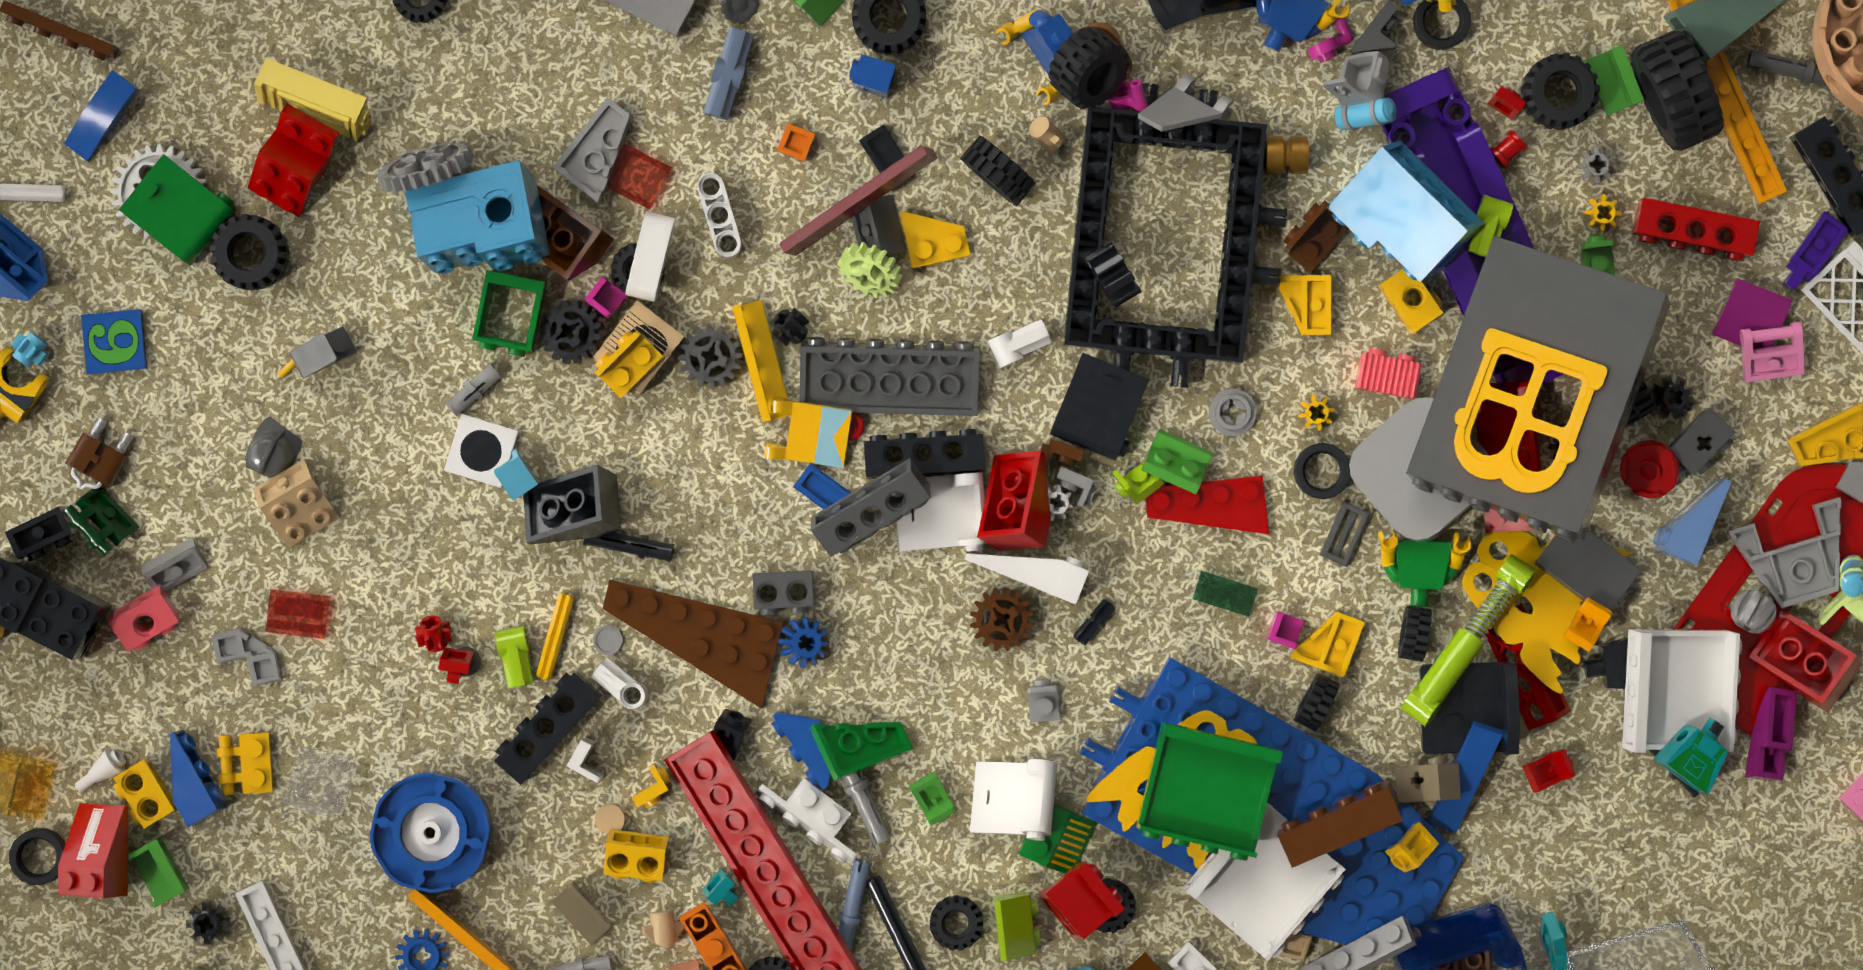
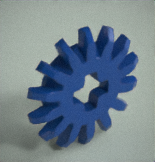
M424 929L423 937H419L418 931L414 930V939L411 940L405 935L403 939L407 942V945H397L398 949L403 950V955H395V960L403 959L404 964L398 966L399 970L404 968L408 970H438V966L446 968L448 965L441 961V957H449V952H441L440 950L447 945L446 942L437 944L435 942L439 937L437 933H435L432 939L428 938L429 930ZM420 947H424L425 952L431 954V958L426 959L423 965L420 964L418 959H414V954L419 952Z

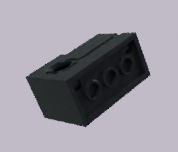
M0 551V626L14 633H19L70 660L86 658L112 604L23 559H17L16 555L8 551Z

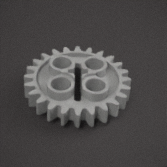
M456 140L447 143L445 141L438 145L432 144L428 148L421 147L398 156L399 159L389 161L390 164L383 165V169L378 170L377 177L383 191L391 192L394 190V193H397L401 190L406 192L413 188L417 190L423 185L428 187L431 184L453 177V173L462 172L463 168L469 167L468 164L473 163L472 159L474 157L468 142L460 141L456 143Z

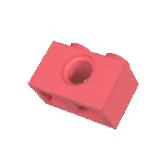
M160 584L113 611L108 616L109 626L127 652L134 648L140 650L146 647L151 642V638L159 633L165 635L177 627L176 623L179 622V613ZM141 616H149L153 619V622L150 625H141L137 620Z

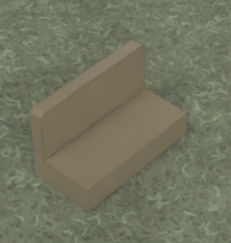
M574 881L551 901L591 946L614 925Z

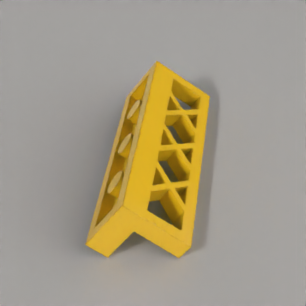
M762 300L732 306L762 422L765 423L791 416V414L774 413L771 411V403L774 397L786 399L788 397Z

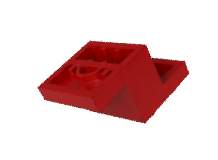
M287 103L281 111L276 130L258 152L247 189L278 205L283 210L300 217L306 207L310 192L329 166L339 132Z
M1087 862L1075 864L1051 886H1046L1037 894L1075 940L1086 939L1110 917H1116L1125 909L1121 904L1123 901L1121 895L1114 887L1108 888L1101 879L1104 875L1093 863L1091 865Z

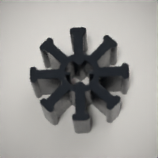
M1112 242L1085 258L1092 269L1094 277L1099 281L1103 292L1110 299L1114 308L1142 292L1135 281V277L1127 268L1123 257L1118 253Z

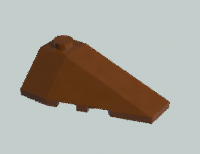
M537 185L550 255L542 257V260L546 265L570 281L596 265L614 238Z

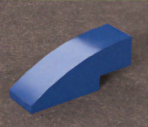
M112 70L80 115L64 144L88 162L124 116V111L140 92V89Z

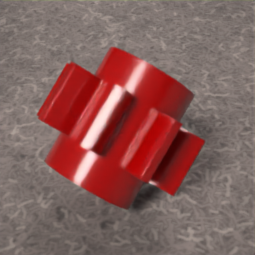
M427 616L420 621L419 626L415 627L417 634L415 638L418 647L426 646L428 652H440L447 647L448 642L452 641V630L449 621L442 622L439 616Z

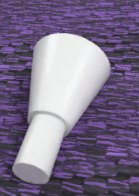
M106 748L88 771V774L75 783L77 790L83 793L94 783L101 782L125 771L124 764H126V760L122 753L116 749Z

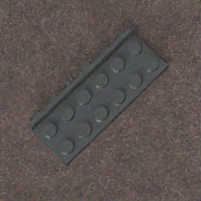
M808 337L807 341L801 342L799 402L852 409V413L978 416L980 347L974 346L973 342L958 341L956 346H944V342L939 340L926 341V345H914V341L908 339L897 340L896 344H884L885 340L875 338L867 339V343H855L853 338H837V342H825L823 337Z

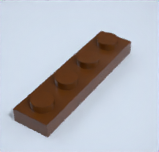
M3 0L0 7V12L7 15L6 21L23 27L24 22L35 26L33 32L49 39L51 34L62 37V44L76 50L79 45L90 49L88 55L105 61L107 56L115 59L119 50L115 45Z

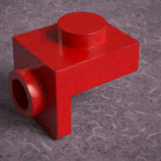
M1565 749L1549 752L1522 765L1533 793L1540 792L1562 780L1571 779L1576 776L1573 762Z

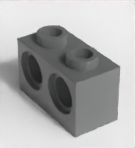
M813 570L752 573L754 609H761V615L779 614L778 608H790V613H808V607H814ZM796 583L803 584L807 589L805 599L800 601L794 600L790 595V589ZM765 585H772L777 590V597L772 602H766L761 598L760 591Z

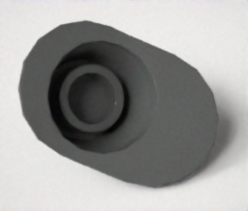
M270 416L260 424L247 449L245 456L246 468L254 470L262 476L272 478L293 466L303 441Z

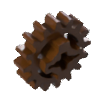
M994 588L993 596L991 597L986 592L982 593L985 601L981 603L975 600L974 604L979 609L977 612H970V616L976 618V622L971 623L970 628H978L979 630L974 637L978 639L983 636L985 638L983 646L987 647L991 642L994 644L993 647L996 652L1000 645H1004L1006 651H1010V644L1013 642L1016 646L1020 647L1019 638L1021 636L1029 638V635L1025 632L1026 627L1031 628L1034 626L1033 623L1027 621V617L1034 615L1033 611H1025V607L1029 604L1028 600L1020 603L1018 600L1021 593L1017 592L1012 597L1010 596L1009 588H1005L1003 594H999L998 589ZM995 600H1008L1013 602L1014 605L1009 608L999 607ZM987 607L991 612L989 622L982 626V613ZM994 607L1003 615L1009 614L1010 617L1007 619L1010 632L1005 627L1003 628L1001 624L994 625L993 622L997 619L996 613L993 610ZM1021 613V626L1018 632H1016L1013 628L1014 618ZM994 631L1004 632L1008 639H995L989 636V634Z

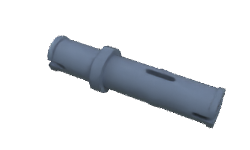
M855 858L853 861L843 912H840L838 920H840L838 931L850 950L853 949L857 925L862 920L860 912L872 862L866 860L864 863L863 859Z

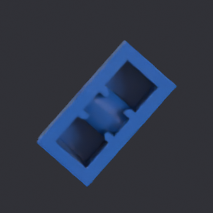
M861 54L860 60H854L852 63L849 80L853 81L854 89L888 99L896 72V64Z

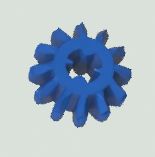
M802 617L800 625L795 619L790 620L792 631L786 627L782 628L781 631L787 635V639H778V643L787 645L780 653L782 656L790 655L788 659L789 664L794 665L798 661L799 667L806 668L808 661L813 666L818 664L815 655L825 658L826 653L820 650L821 646H829L830 642L821 640V637L827 634V630L820 629L817 631L820 624L819 621L814 620L809 625V619ZM801 636L809 638L810 642L806 643L808 648L798 646V642H802L799 640Z

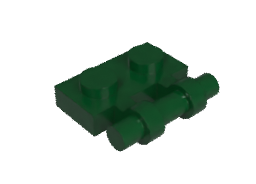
M102 487L91 489L79 498L75 504L82 510L80 513L72 505L63 512L70 520L69 524L75 530L79 529L89 540L88 544L93 549L97 548L103 556H106L113 549L106 539L109 538L117 547L139 529L137 523ZM90 519L100 531L97 532L87 520Z

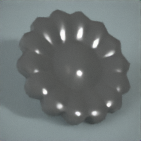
M722 0L720 2L722 6L721 13L731 23L735 24L738 22L742 24L745 21H749L752 15L756 14L759 2L757 0Z

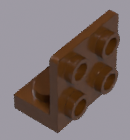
M1325 200L1321 205L1315 202L1303 217L1306 223L1301 228L1295 225L1283 241L1287 244L1283 251L1310 274L1349 230L1347 226H1342L1332 217V213L1327 209L1329 203Z

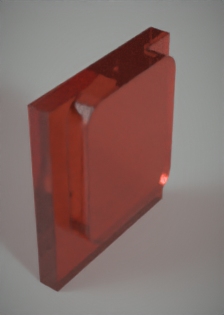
M624 143L607 188L651 210L672 167Z

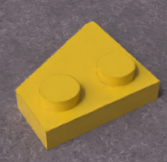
M1336 611L1290 654V658L1344 678L1365 622Z

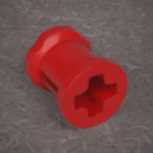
M1509 130L1507 137L1495 148L1490 147V150L1498 164L1507 169L1509 162L1521 151L1525 152L1528 150V147L1514 131Z

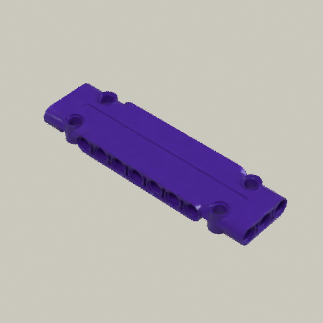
M1446 67L1384 95V98H1390L1394 101L1397 109L1396 120L1381 125L1387 137V143L1396 142L1394 140V132L1396 130L1402 129L1406 131L1409 139L1405 145L1476 215L1484 195L1512 203L1513 209L1506 228L1502 230L1500 238L1535 249L1479 124L1474 122L1470 114V106L1464 100L1450 67ZM1451 105H1457L1462 109L1463 116L1461 120L1456 121L1450 118L1448 109ZM1471 239L1461 246L1462 249L1442 269L1463 317L1486 258L1468 251ZM1505 354V359L1501 363H1496L1493 377L1496 383H1501L1502 391L1505 392L1506 382L1530 381L1534 365ZM1549 370L1542 384L1564 374Z

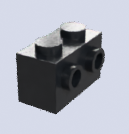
M58 506L5 532L17 559L28 557L29 562L46 555L44 549L55 545L56 549L73 542L71 537L78 534V531L69 524L70 520L63 514L66 506Z

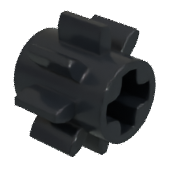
M793 308L791 312L784 309L774 317L773 326L775 329L771 333L785 346L790 342L792 344H799L808 334V328L805 325L809 323V320L796 308Z

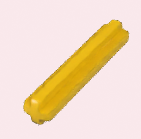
M564 593L558 595L536 672L538 678L544 680L552 679L574 602V597Z

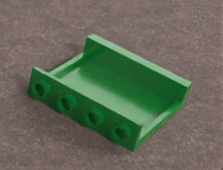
M1162 721L1136 827L1143 831L1142 836L1160 840L1161 835L1171 837V843L1189 847L1190 842L1200 844L1201 850L1218 854L1219 849L1231 852L1230 857L1247 861L1248 856L1257 858L1258 853L1255 852L1276 765L1277 763L1280 764L1283 752L1276 748Z

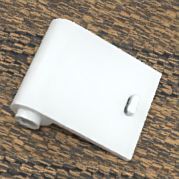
M983 472L925 477L930 484L931 498L928 499L924 506L918 509L913 508V513L911 509L896 522L899 552L953 546H966V551L984 550V544L987 543L977 538L985 501ZM899 492L894 493V497H901L904 495Z
M1031 759L1027 763L976 761L970 832L1027 835L1029 840H1045V836L1051 835L1057 762Z

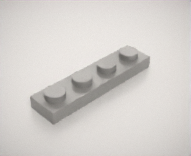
M1401 916L1300 969L1369 970L1416 946L1417 943L1408 920Z

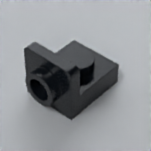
M724 709L715 723L714 730L733 761H735L745 732L752 720L738 711Z

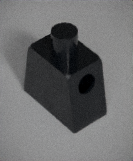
M1628 637L1598 646L1600 658L1584 660L1583 662L1585 677L1602 676L1605 688L1625 689Z

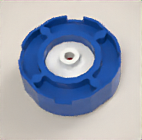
M424 771L410 775L397 782L380 798L375 808L369 834L372 852L384 869L385 874L394 882L403 887L436 893L458 886L480 868L487 857L493 824L487 803L480 792L468 781L461 777L440 772ZM428 827H432L435 830V836H431L428 833Z

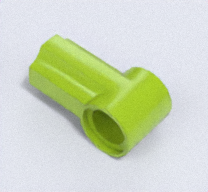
M1488 195L1483 196L1477 216L1485 224L1472 237L1468 249L1469 252L1483 257L1487 256L1493 237L1500 238L1502 230L1506 228L1513 209L1512 203Z
M525 626L495 631L496 646L499 657H502L508 688L534 683L528 656L530 647L529 643H526L525 634H527Z

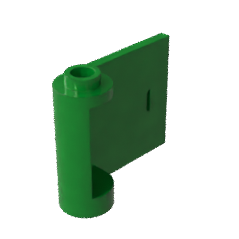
M165 154L160 157L118 209L189 266L193 264L210 243L214 233H218L220 230L219 226L222 223H226L235 212V209L231 207L234 203L231 198L222 191L217 195L211 192Z

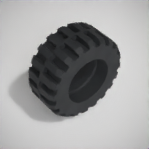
M1670 31L1635 47L1631 54L1632 69L1644 98L1646 109L1649 111L1651 119L1661 137L1664 138L1665 143L1672 150L1683 151L1719 135L1724 127L1723 112L1719 104V98L1714 89L1712 79H1710L1707 72L1708 70L1700 58V54L1694 48L1691 40L1687 38V35L1680 31Z

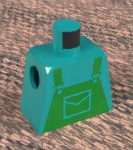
M1712 718L1707 720L1701 730L1686 724L1657 753L1653 760L1694 790L1708 795L1728 754L1727 750L1716 742L1724 726Z

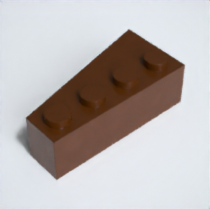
M1389 779L1364 788L1359 793L1346 795L1327 808L1325 806L1318 807L1310 811L1308 817L1299 821L1298 818H1293L1282 823V829L1278 830L1277 836L1293 868L1403 821V810Z

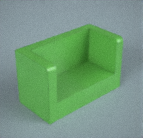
M162 837L128 854V861L133 860L154 899V902L151 903L153 908L189 889Z

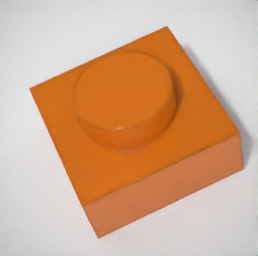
M787 123L777 152L805 162L816 134Z

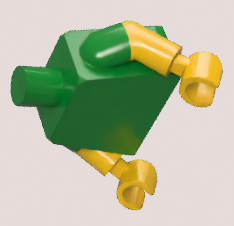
M1392 530L1393 534L1390 538L1384 539L1382 531L1378 532L1381 544V565L1390 581L1397 583L1398 588H1411L1410 606L1428 607L1429 589L1442 590L1443 586L1450 584L1461 568L1466 552L1471 548V536L1468 535L1467 541L1459 542L1458 532L1453 535V547L1452 542L1398 540L1395 530Z

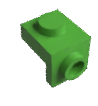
M935 771L909 785L912 794L930 825L945 821L951 814L956 812L949 795Z

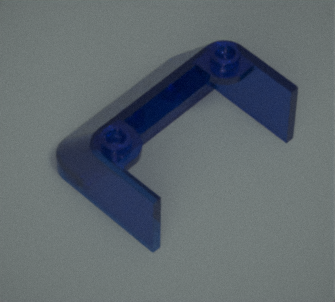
M1485 902L1410 926L1417 945L1392 957L1396 970H1435V967L1490 950L1494 962L1500 967L1511 968V970H1527L1522 948L1503 910L1491 902Z

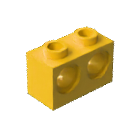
M149 758L143 759L113 777L116 782L113 785L121 800H127L131 807L129 814L137 826L141 824L143 829L178 810L173 802V797ZM132 774L141 776L143 786L140 790L131 787L130 777ZM148 799L154 800L157 803L158 812L156 815H150L146 812L145 803Z
M610 829L606 841L603 874L611 875L616 879L629 877L650 883L656 881L663 882L669 836ZM615 854H623L627 858L620 859ZM652 857L656 862H648L644 858Z

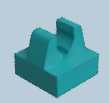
M722 868L718 870L702 889L705 897L715 906L721 899L732 906L739 898L736 892L731 889L735 882Z

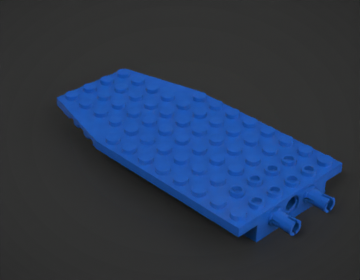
M1168 657L1156 681L1150 682L1141 698L1134 696L1119 685L1113 691L1124 699L1121 700L1111 695L1109 703H1113L1131 713V718L1114 748L1110 751L1091 738H1087L1084 744L1092 748L1094 752L1082 746L1079 753L1102 765V769L1093 783L1096 786L1117 766L1146 746L1155 749L1162 721L1179 724L1200 711L1209 710L1226 721L1228 731L1235 729L1243 730L1255 738L1257 744L1276 748L1283 752L1280 764L1277 763L1267 803L1287 820L1298 818L1299 821L1308 817V813L1318 807L1325 806L1327 808L1346 795H1354L1374 783L1384 781L1372 770L1171 657ZM1203 722L1197 727V730L1216 733L1214 725L1210 722ZM1147 780L1141 783L1137 789L1138 793L1143 796ZM1120 800L1086 803L1081 812L1083 815L1192 876L1198 870L1194 866L1193 858L1187 853V847L1171 843L1166 848H1163V835H1161L1160 840L1142 836L1143 831L1136 827L1137 821L1129 830L1124 832L1122 823L1117 818L1121 806ZM1399 803L1403 810V821L1327 853L1346 869L1342 873L1344 878L1335 889L1332 890L1330 888L1324 894L1323 898L1325 900L1318 910L1314 913L1310 911L1303 919L1305 924L1299 932L1347 945L1381 926L1404 916L1408 920L1417 942L1464 856L1408 803ZM1420 822L1438 841L1439 845L1418 868L1405 873L1392 864L1391 858L1385 851L1388 847L1397 844L1413 824ZM1413 947L1394 956V958L1406 961Z

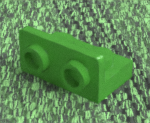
M1158 430L1141 470L1196 494L1213 453L1168 432Z

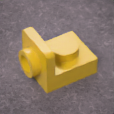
M1418 822L1412 825L1397 844L1388 847L1385 852L1391 858L1392 864L1406 873L1418 868L1439 843Z

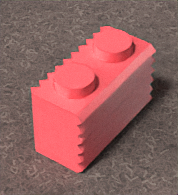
M1369 348L1368 353H1361L1354 388L1409 399L1416 398L1422 363L1415 362V356L1398 354V359L1386 357L1387 351Z

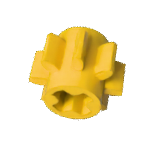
M1605 194L1600 196L1599 203L1592 198L1588 200L1592 207L1590 210L1583 211V214L1589 215L1591 219L1587 224L1588 227L1597 224L1599 225V232H1603L1605 224L1612 228L1617 226L1613 219L1622 215V212L1615 210L1614 206L1617 204V200L1608 202L1606 201ZM1597 207L1600 209L1606 207L1608 209L1606 213L1608 219H1598L1599 210Z
M1313 394L1310 397L1311 403L1300 402V405L1305 409L1304 413L1298 414L1297 417H1305L1307 420L1304 426L1305 429L1309 428L1311 424H1315L1317 431H1321L1322 422L1332 424L1331 419L1327 417L1330 412L1335 411V408H1327L1325 405L1328 400L1327 397H1324L1319 402ZM1320 405L1322 407L1320 413L1323 415V418L1312 420L1310 418L1312 416V412L1309 411L1310 407L1316 408Z

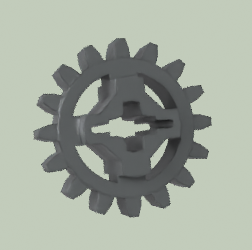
M711 324L707 325L706 332H703L700 327H696L697 335L695 337L690 334L686 335L690 341L688 345L680 344V347L686 350L685 354L678 356L679 360L686 362L680 369L681 371L689 370L691 372L687 378L689 381L698 378V387H702L704 382H708L709 388L714 389L715 382L717 381L724 387L726 386L724 378L729 377L734 380L735 376L732 370H741V366L736 363V359L743 358V354L736 353L735 351L741 344L740 342L732 343L730 341L734 336L732 332L726 336L723 335L724 327L722 326L716 332L713 331ZM712 337L707 345L702 347L695 345L702 338ZM722 341L727 344L730 350V358L725 357L720 349ZM716 343L714 349H716L715 355L719 357L718 361H712L705 370L707 364L706 359L702 357L704 351L710 352ZM691 355L697 357L700 362L699 373L691 363ZM719 366L727 368L723 373L709 377L713 369Z

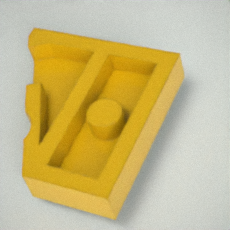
M905 211L900 212L912 269L970 256L964 226Z
M1332 275L1274 276V278H1281L1278 288L1301 335H1332Z

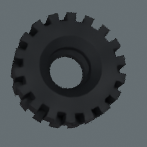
M981 135L977 137L960 157L968 168L1016 207L1036 185V182L1017 163Z

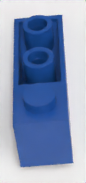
M184 730L172 732L170 734L173 802L187 827L201 824L227 808L224 802L225 795L222 789L215 785L210 777L211 770L208 764L203 759H200L195 750L196 743L192 736L185 733Z

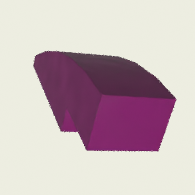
M1773 687L1767 688L1750 740L1745 778L1771 782L1783 781L1786 751H1791L1793 745L1797 691Z

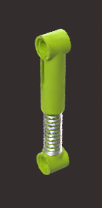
M1513 554L1506 559L1495 577L1497 579L1495 587H1492V591H1489L1486 600H1483V604H1480L1477 612L1473 613L1474 617H1470L1471 621L1467 622L1468 625L1464 626L1465 629L1459 628L1419 685L1405 699L1400 710L1423 726H1428L1439 711L1444 699L1484 646L1481 638H1485L1484 634L1489 633L1488 629H1492L1491 625H1495L1493 621H1497V616H1501L1500 612H1504L1503 607L1507 608L1506 603L1510 604L1509 599H1513L1516 594H1523L1535 577L1537 570Z

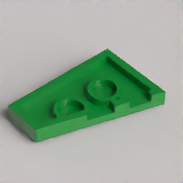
M874 722L864 725L838 723L837 725L825 726L823 724H813L809 727L834 781L906 754L913 749L901 722Z

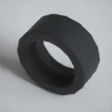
M1423 0L1416 8L1413 16V29L1417 38L1425 46L1435 50H1447L1458 45L1467 36L1471 26V13L1467 4L1463 0H1456V5H1452V8L1456 10L1459 16L1458 29L1452 36L1439 39L1427 31L1424 21L1426 12L1432 6L1438 4V1L1433 0L1429 2Z
M1318 443L1310 445L1301 451L1295 460L1293 470L1295 482L1301 491L1311 498L1328 499L1335 497L1344 491L1350 481L1349 459L1343 450L1333 444ZM1320 453L1329 454L1335 458L1340 469L1339 478L1336 483L1324 489L1312 486L1305 476L1306 463L1311 457Z
M35 828L22 833L14 840L9 851V864L12 872L20 881L29 885H44L58 878V865L66 844L65 840L57 832L48 828ZM35 839L48 841L56 851L54 867L44 874L30 872L22 862L24 847Z

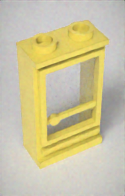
M268 58L265 59L254 83L259 104L265 106L266 102L271 103V108L276 109L278 106L279 110L282 111L288 103L338 131L339 135L349 139L352 136L355 142H358L361 134L366 135L371 124V118H368L370 109H368L366 97Z

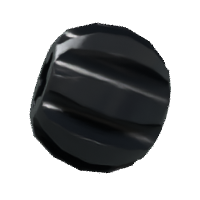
M1670 375L1661 378L1663 388L1654 384L1651 392L1656 393L1658 396L1655 400L1656 407L1660 405L1662 408L1658 415L1667 419L1672 411L1675 420L1684 417L1682 408L1684 407L1690 411L1694 404L1688 401L1689 395H1695L1692 386L1685 390L1684 384L1687 380L1680 376L1676 378L1674 384ZM1668 392H1677L1678 395L1675 397L1677 403H1669L1667 401L1670 398Z
M202 901V911L194 905L188 912L194 920H186V929L192 928L194 930V934L190 937L196 943L202 937L204 945H214V936L219 941H222L227 935L222 926H230V917H221V913L226 909L220 904L213 910L212 901ZM207 917H210V923L214 925L209 929H205L206 924L202 922Z

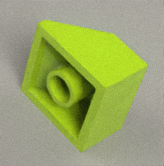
M1029 892L993 896L1001 961L1036 954L1035 947L1041 946L1039 928L1033 929L1032 917L1038 916L1036 899H1030Z

